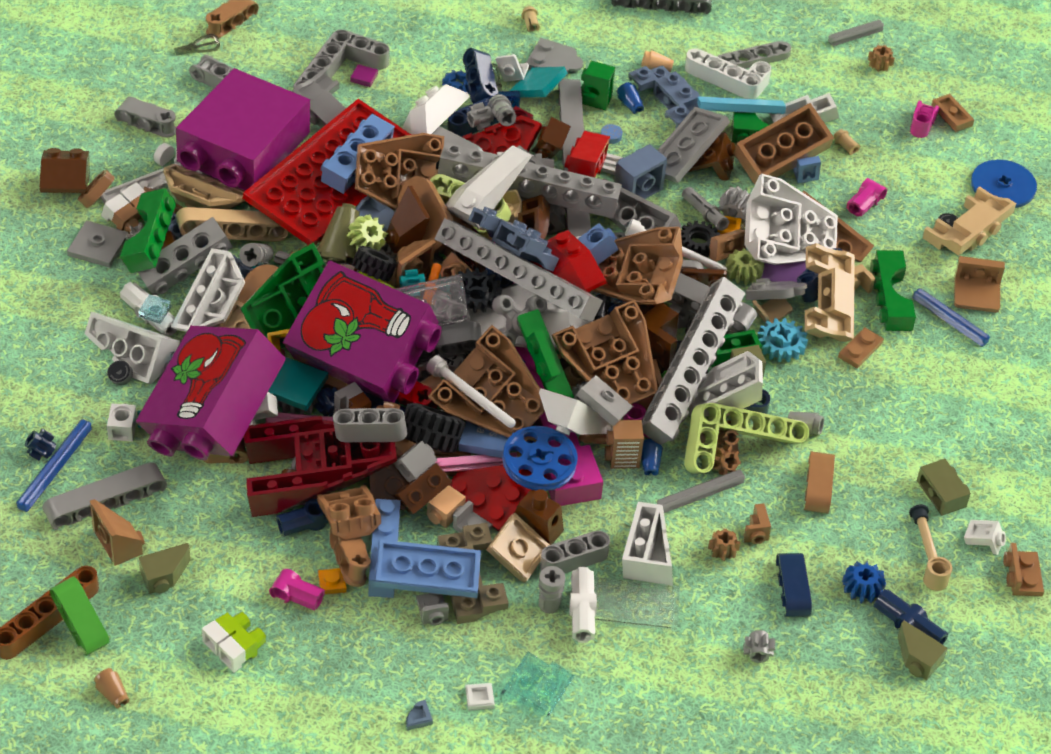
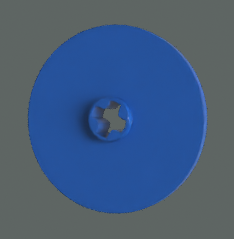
M997 159L983 162L975 168L971 177V185L975 193L980 186L994 196L1009 198L1016 203L1015 208L1022 207L1031 202L1037 191V183L1032 173L1022 165L1008 160Z

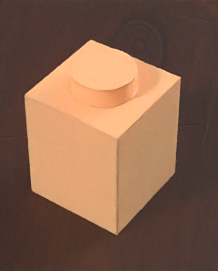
M448 485L427 503V516L433 524H440L447 528L453 522L454 511L459 506L465 504L466 496Z

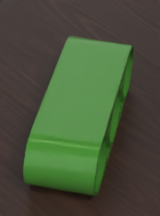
M72 576L50 588V595L77 646H81L85 650V656L109 644V636L77 578Z

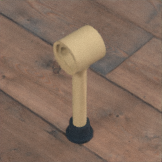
M923 504L916 505L909 510V515L913 518L914 523L918 525L928 558L923 582L929 589L941 591L948 585L952 564L946 558L937 556L927 523L929 520L928 507Z

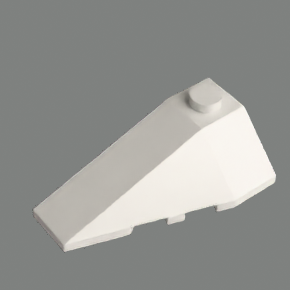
M512 145L454 192L446 203L450 214L480 229L479 224L468 220L473 208L476 207L483 210L485 206L494 210L532 157L531 154Z

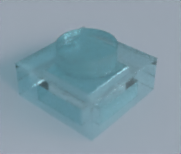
M149 294L138 311L139 317L161 324L171 309V301Z

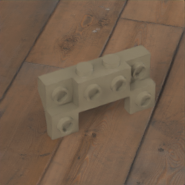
M488 523L463 526L460 533L437 536L438 546L472 550H485L492 542ZM480 572L477 598L450 595L457 624L475 622L490 613L506 610L509 606L504 584L498 583L483 586Z

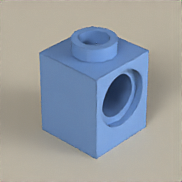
M600 223L578 238L591 251L598 265L619 250L614 242L617 239L610 228L605 230Z

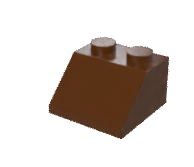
M58 148L44 150L41 158L40 193H86L90 178L89 151H83L79 148H74L70 151H61Z

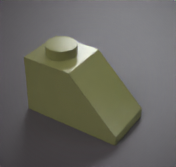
M188 543L139 557L140 572L149 594L155 592L164 593L169 588L175 586L191 561Z
M905 620L901 623L898 641L905 667L915 677H922L928 680L944 661L947 647Z

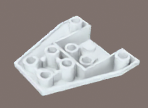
M760 174L746 204L744 245L757 261L773 265L806 262V247L817 243L829 249L836 248L838 215L784 180Z
M516 283L502 288L501 294L509 295L513 299L514 307L520 311L525 309L526 301L530 297L536 296L533 292ZM547 301V308L541 313L554 348L558 350L551 335L569 327L568 311ZM488 307L486 313H483L481 309H478L477 313H474L471 308L468 310L471 321L480 324L482 335L491 325L501 333L507 330L506 317L497 314L494 310ZM518 336L515 346L527 348L525 338Z

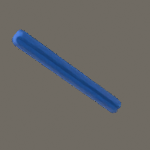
M82 419L78 422L17 500L18 509L25 512L30 510L92 430L89 421Z

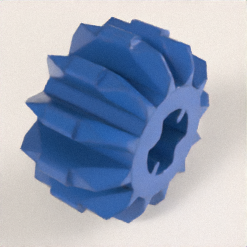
M856 561L854 566L849 565L845 575H843L844 593H851V600L860 597V603L865 598L872 603L885 589L886 579H884V571L878 570L877 564L870 566L868 561L864 564Z

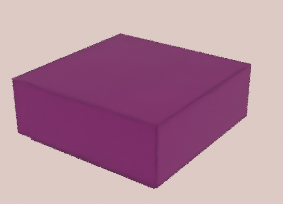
M358 64L350 77V82L371 87L378 75V69Z

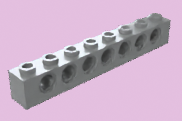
M445 142L440 156L438 174H443L466 183L500 155ZM527 162L508 190L517 189L520 197L529 199L543 195L550 204L614 219L622 184Z
M444 218L437 232L435 240L581 319L593 322L603 300L538 265L517 256L457 222Z
M725 277L711 284L642 419L643 433L660 445L673 441L678 436L680 431L678 427L688 416L689 411L687 409L697 398L698 392L696 391L706 380V371L716 360L715 353L725 342L724 335L734 324L733 317L743 305L741 301L745 292Z

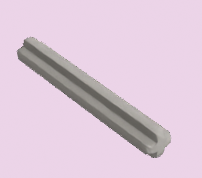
M738 469L657 500V504L663 505V511L666 513L744 483L745 476Z

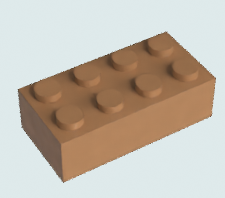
M809 103L738 142L734 155L755 185L760 174L777 178L797 167L798 159L815 157L829 149L834 136L812 104Z

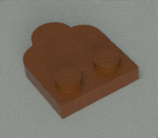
M396 449V456L398 459L403 455V453L400 450ZM394 464L369 476V488L374 501L375 499L397 500L394 494L408 483ZM400 503V510H406Z

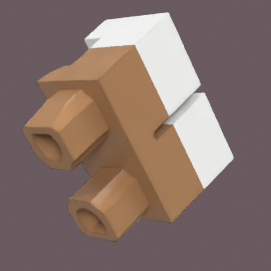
M135 182L122 191L121 194L119 193L106 202L101 216L107 222L111 220L117 226V229L125 230L130 234L131 229L129 226H138V220L142 219L136 208L141 193H145V191Z

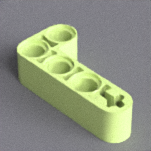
M437 174L430 179L445 204L454 192L465 183L443 174ZM502 197L494 210L499 209L496 214L497 217L509 221L511 210ZM474 226L478 234L492 240L485 228L481 227L478 229Z

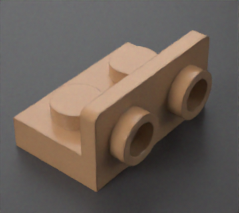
M1010 543L1008 552L1005 551L1003 557L1004 566L1009 568L1006 577L1007 586L1012 587L1013 595L1043 596L1044 588L1038 552L1017 551L1016 543Z

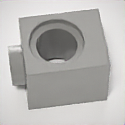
M421 441L413 445L393 464L409 483L417 479L438 460L434 456V450L428 444H424Z

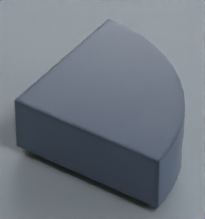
M426 700L416 703L409 712L406 719L407 731L433 724Z

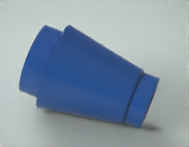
M627 82L617 89L618 99L633 114L644 110L635 85Z
M645 439L643 441L641 461L645 475L652 473V475L657 476L659 474L663 447L652 439Z

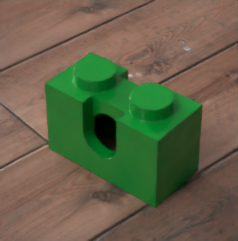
M591 60L588 68L583 69L581 80L584 81V84L581 86L583 105L607 110L613 95L616 67Z

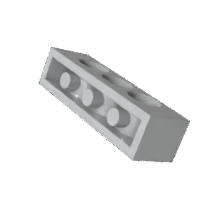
M211 217L162 249L156 268L139 271L138 274L152 295L163 294L176 283L185 280L190 274L201 269L211 248L228 251L233 246L214 217Z

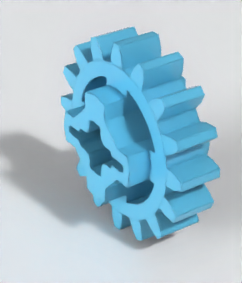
M774 318L773 323L767 320L765 326H760L757 337L762 345L763 355L769 354L770 360L776 357L778 362H781L782 359L790 362L791 357L798 360L800 354L804 355L808 339H806L807 333L802 332V326L796 327L795 321L787 323L786 318H783L782 322H779L777 318Z

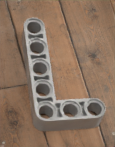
M337 30L330 36L295 82L293 89L299 84L310 80L324 68L328 71V76L332 78L345 59L375 69H385L389 66V46L347 30Z

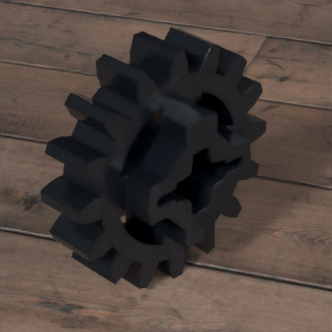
M476 267L475 271L471 272L469 268H466L465 274L459 271L458 276L453 277L450 293H452L451 299L457 300V303L464 305L467 310L473 309L474 313H477L478 309L486 313L487 307L493 310V300L502 294L501 281L495 280V274L487 275L488 270L486 269L483 272H479V268Z

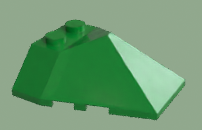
M314 243L292 253L240 308L250 329H258L268 339L267 333L287 330L292 327L324 270L322 265L325 263ZM285 338L280 339L281 348L285 347V345L282 343Z

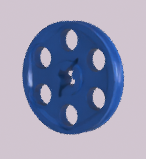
M530 426L514 432L507 439L502 456L504 469L513 481L528 489H542L545 491L560 488L568 483L575 473L578 460L576 448L571 440L563 433L544 426ZM530 436L535 438L536 442L528 443L524 438ZM554 440L559 442L561 446L552 447L548 442ZM518 451L522 456L512 457L509 452ZM567 459L571 464L564 466L558 460ZM527 469L532 474L530 476H523L519 471ZM551 473L556 476V479L547 480L543 475Z

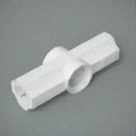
M129 282L124 285L120 292V298L134 309L138 318L141 317L145 321L144 324H151L162 335L168 337L177 332V330L171 327L175 317L166 310L163 301L157 295L150 296L137 283Z
M578 567V569L572 571L571 575L572 593H570L569 613L572 616V639L577 640L578 643H588V641L593 640L595 637L597 594L594 593V571L589 570L588 567Z

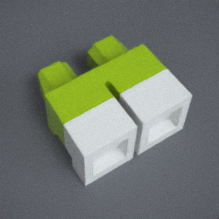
M243 611L233 617L227 612L202 628L203 643L216 656H219V659L233 673L242 667V663L250 657L255 658L258 655V648L266 642V635L258 627L249 633L246 631L251 626V622Z

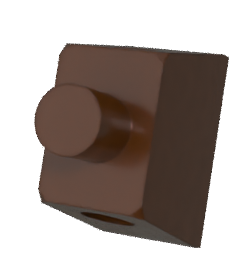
M530 490L518 504L515 513L548 544L552 545L564 531L562 508L559 503L548 498V493L545 490Z

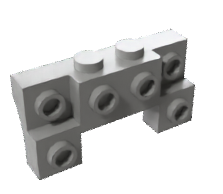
M325 68L310 80L299 84L292 90V92L310 99V122L313 125L317 124L320 128H323L346 109L332 95L339 89V82L337 80L333 81L328 76V71Z

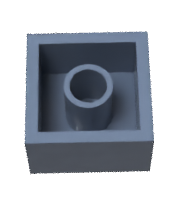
M649 144L616 162L614 182L622 184V188L646 199L663 190L667 158Z

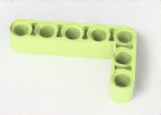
M716 403L699 404L694 407L691 414L684 465L686 470L692 474L709 472L714 465L719 430H735L738 434L791 444L806 441L809 436V428L804 422ZM705 409L709 412L708 420L704 418L703 412ZM727 413L731 416L730 424L726 421ZM749 418L753 421L752 429L748 425ZM771 423L775 426L774 433L770 430ZM793 427L797 431L796 437L792 435ZM701 433H703L706 438L704 444H702L700 441ZM698 457H700L702 460V465L700 468L696 464V460Z

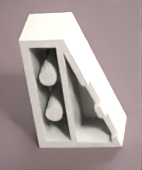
M645 502L637 503L622 557L624 579L673 586L672 563L663 505Z

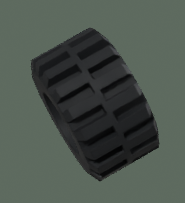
M418 403L407 404L404 413L407 428L405 439L416 444L423 441L424 444H428L432 449L452 453L457 451L466 425L461 418L427 405Z

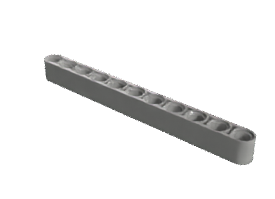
M562 79L558 83L560 121L571 126L561 149L563 150L562 166H564V171H568V168H565L567 155H570L571 148L575 146L577 137L581 138L584 132L580 79ZM565 207L566 228L575 237L582 236L591 229L590 213Z

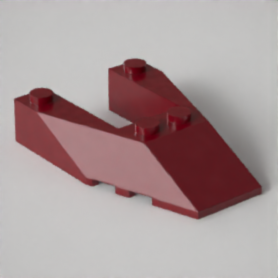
M321 416L249 425L244 434L249 464L296 457V472L246 478L247 498L251 516L258 517L278 514L304 504L311 499H317L319 494L333 493L357 483L397 462L395 442H341L336 438L333 421L323 420Z

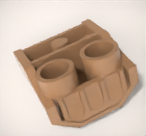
M365 485L360 488L317 495L318 504L326 515L332 533L345 540L370 535L381 524V514L377 509L373 495Z

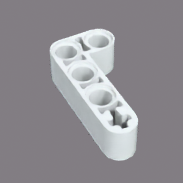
M690 49L686 54L685 71L692 76L745 99H756L769 84L771 66L767 62L758 61L749 70H746L703 50Z

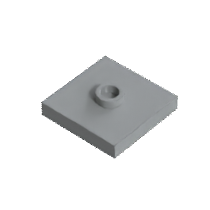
M86 220L68 248L67 256L110 268L127 240L125 234H129V232Z
M596 375L576 394L612 426H615L633 407Z

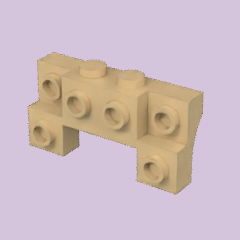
M979 186L973 198L969 195L966 197L964 207L968 211L954 221L953 228L938 218L935 221L934 228L931 229L927 226L924 229L922 238L939 250L945 246L957 255H961L967 249L972 251L978 245L982 246L991 235H996L1002 226L1000 223L1014 213L1016 203L1009 198L994 196Z
M817 243L806 247L805 268L818 273V308L812 307L805 310L804 332L818 338L829 336L841 342L854 339V254L847 251L829 249Z

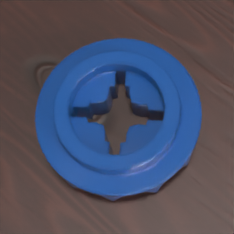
M452 70L451 73L445 74V77L442 79V86L449 85L470 94L466 72Z

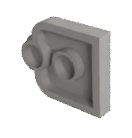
M540 38L526 62L529 64L528 69L532 67L565 66L567 73L577 72L583 67V60L577 56V51L573 47Z
M769 278L756 279V282L746 290V300L786 299L804 295L807 284L797 283L796 281L770 282Z

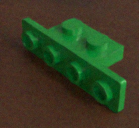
M536 309L519 315L517 321L545 390L574 398L540 311Z

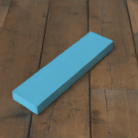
M698 97L697 100L698 107L708 111L786 113V105L781 100Z

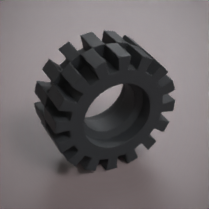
M694 221L693 225L691 222H688L687 226L684 225L681 230L682 246L707 258L708 256L710 257V241L712 237L720 235L719 232L717 233L718 229L716 227L712 229L713 225L710 223L708 226L705 225V221H702L701 224H698V221ZM701 238L706 240L707 242L697 243L692 241L691 239Z
M362 245L358 247L351 264L355 269L366 273L370 277L373 276L375 279L389 281L398 262L390 255H385L386 253L379 252L377 249Z

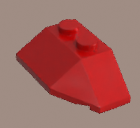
M568 230L558 233L547 240L548 244L546 247L552 250V255L559 258L554 271H547L586 292H590L607 283L591 251ZM530 261V262H532V263L538 265L539 267L543 268L542 265H540V264H538V263H536V262H534V261Z

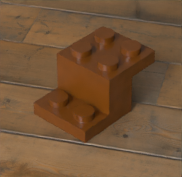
M664 303L638 305L646 320L652 359L657 360L660 372L667 371L677 350L676 338L679 313Z

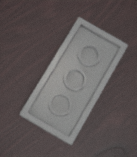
M694 107L657 150L667 158L665 179L679 183L730 123L728 117Z

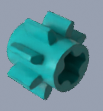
M418 269L405 270V276L399 277L401 292L416 298L420 297V292L426 291L424 274H418Z

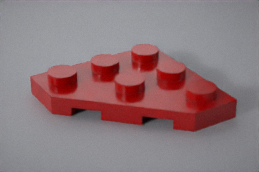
M521 115L516 117L515 123L511 126H504L498 123L484 128L485 131L473 135L470 133L462 138L478 145L484 152L492 154L505 152L512 145L515 147L520 145L529 152L542 128V124Z
M503 465L460 471L452 478V483L449 484V486L466 496V502L471 501L473 503V512L491 523L492 527L498 532L508 518L515 513L520 501L532 490L513 481L506 473ZM527 469L519 471L523 476H530L532 474Z

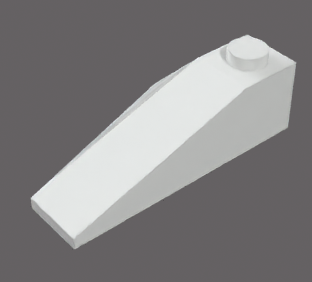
M92 311L85 330V335L101 350L108 349L114 354L112 358L114 362L122 360L130 365L133 370L132 378L148 384H152L163 374L165 364L171 360L180 342L171 337Z
M542 388L540 389L539 394L547 420L557 426L556 431L566 435H570V432L587 435L607 434V430H611L612 425L590 406L579 400Z

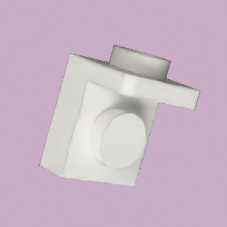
M970 520L964 540L967 545L990 546L992 554L998 555L1001 546L1005 545L1006 535L1002 531L999 521Z

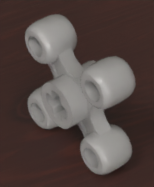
M500 295L493 300V310L507 319V330L502 334L510 339L514 346L516 338L523 336L517 317L536 309L543 313L547 308V301L538 295L530 297L526 301V307L523 311L517 310L514 307L513 299L509 295Z

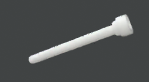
M631 219L625 231V236L646 230L641 225V222ZM682 246L683 257L698 261L709 269L728 271L726 266Z
M436 355L429 360L426 370L434 377H444L507 427L513 428L516 425L512 417L450 371L447 362L443 358Z

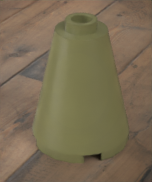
M343 203L342 206L336 208L317 248L322 259L330 260L337 264L348 263L352 265L351 263L356 254V246L350 245L352 239L347 237V234L350 232L348 229L349 225L360 216L356 206Z

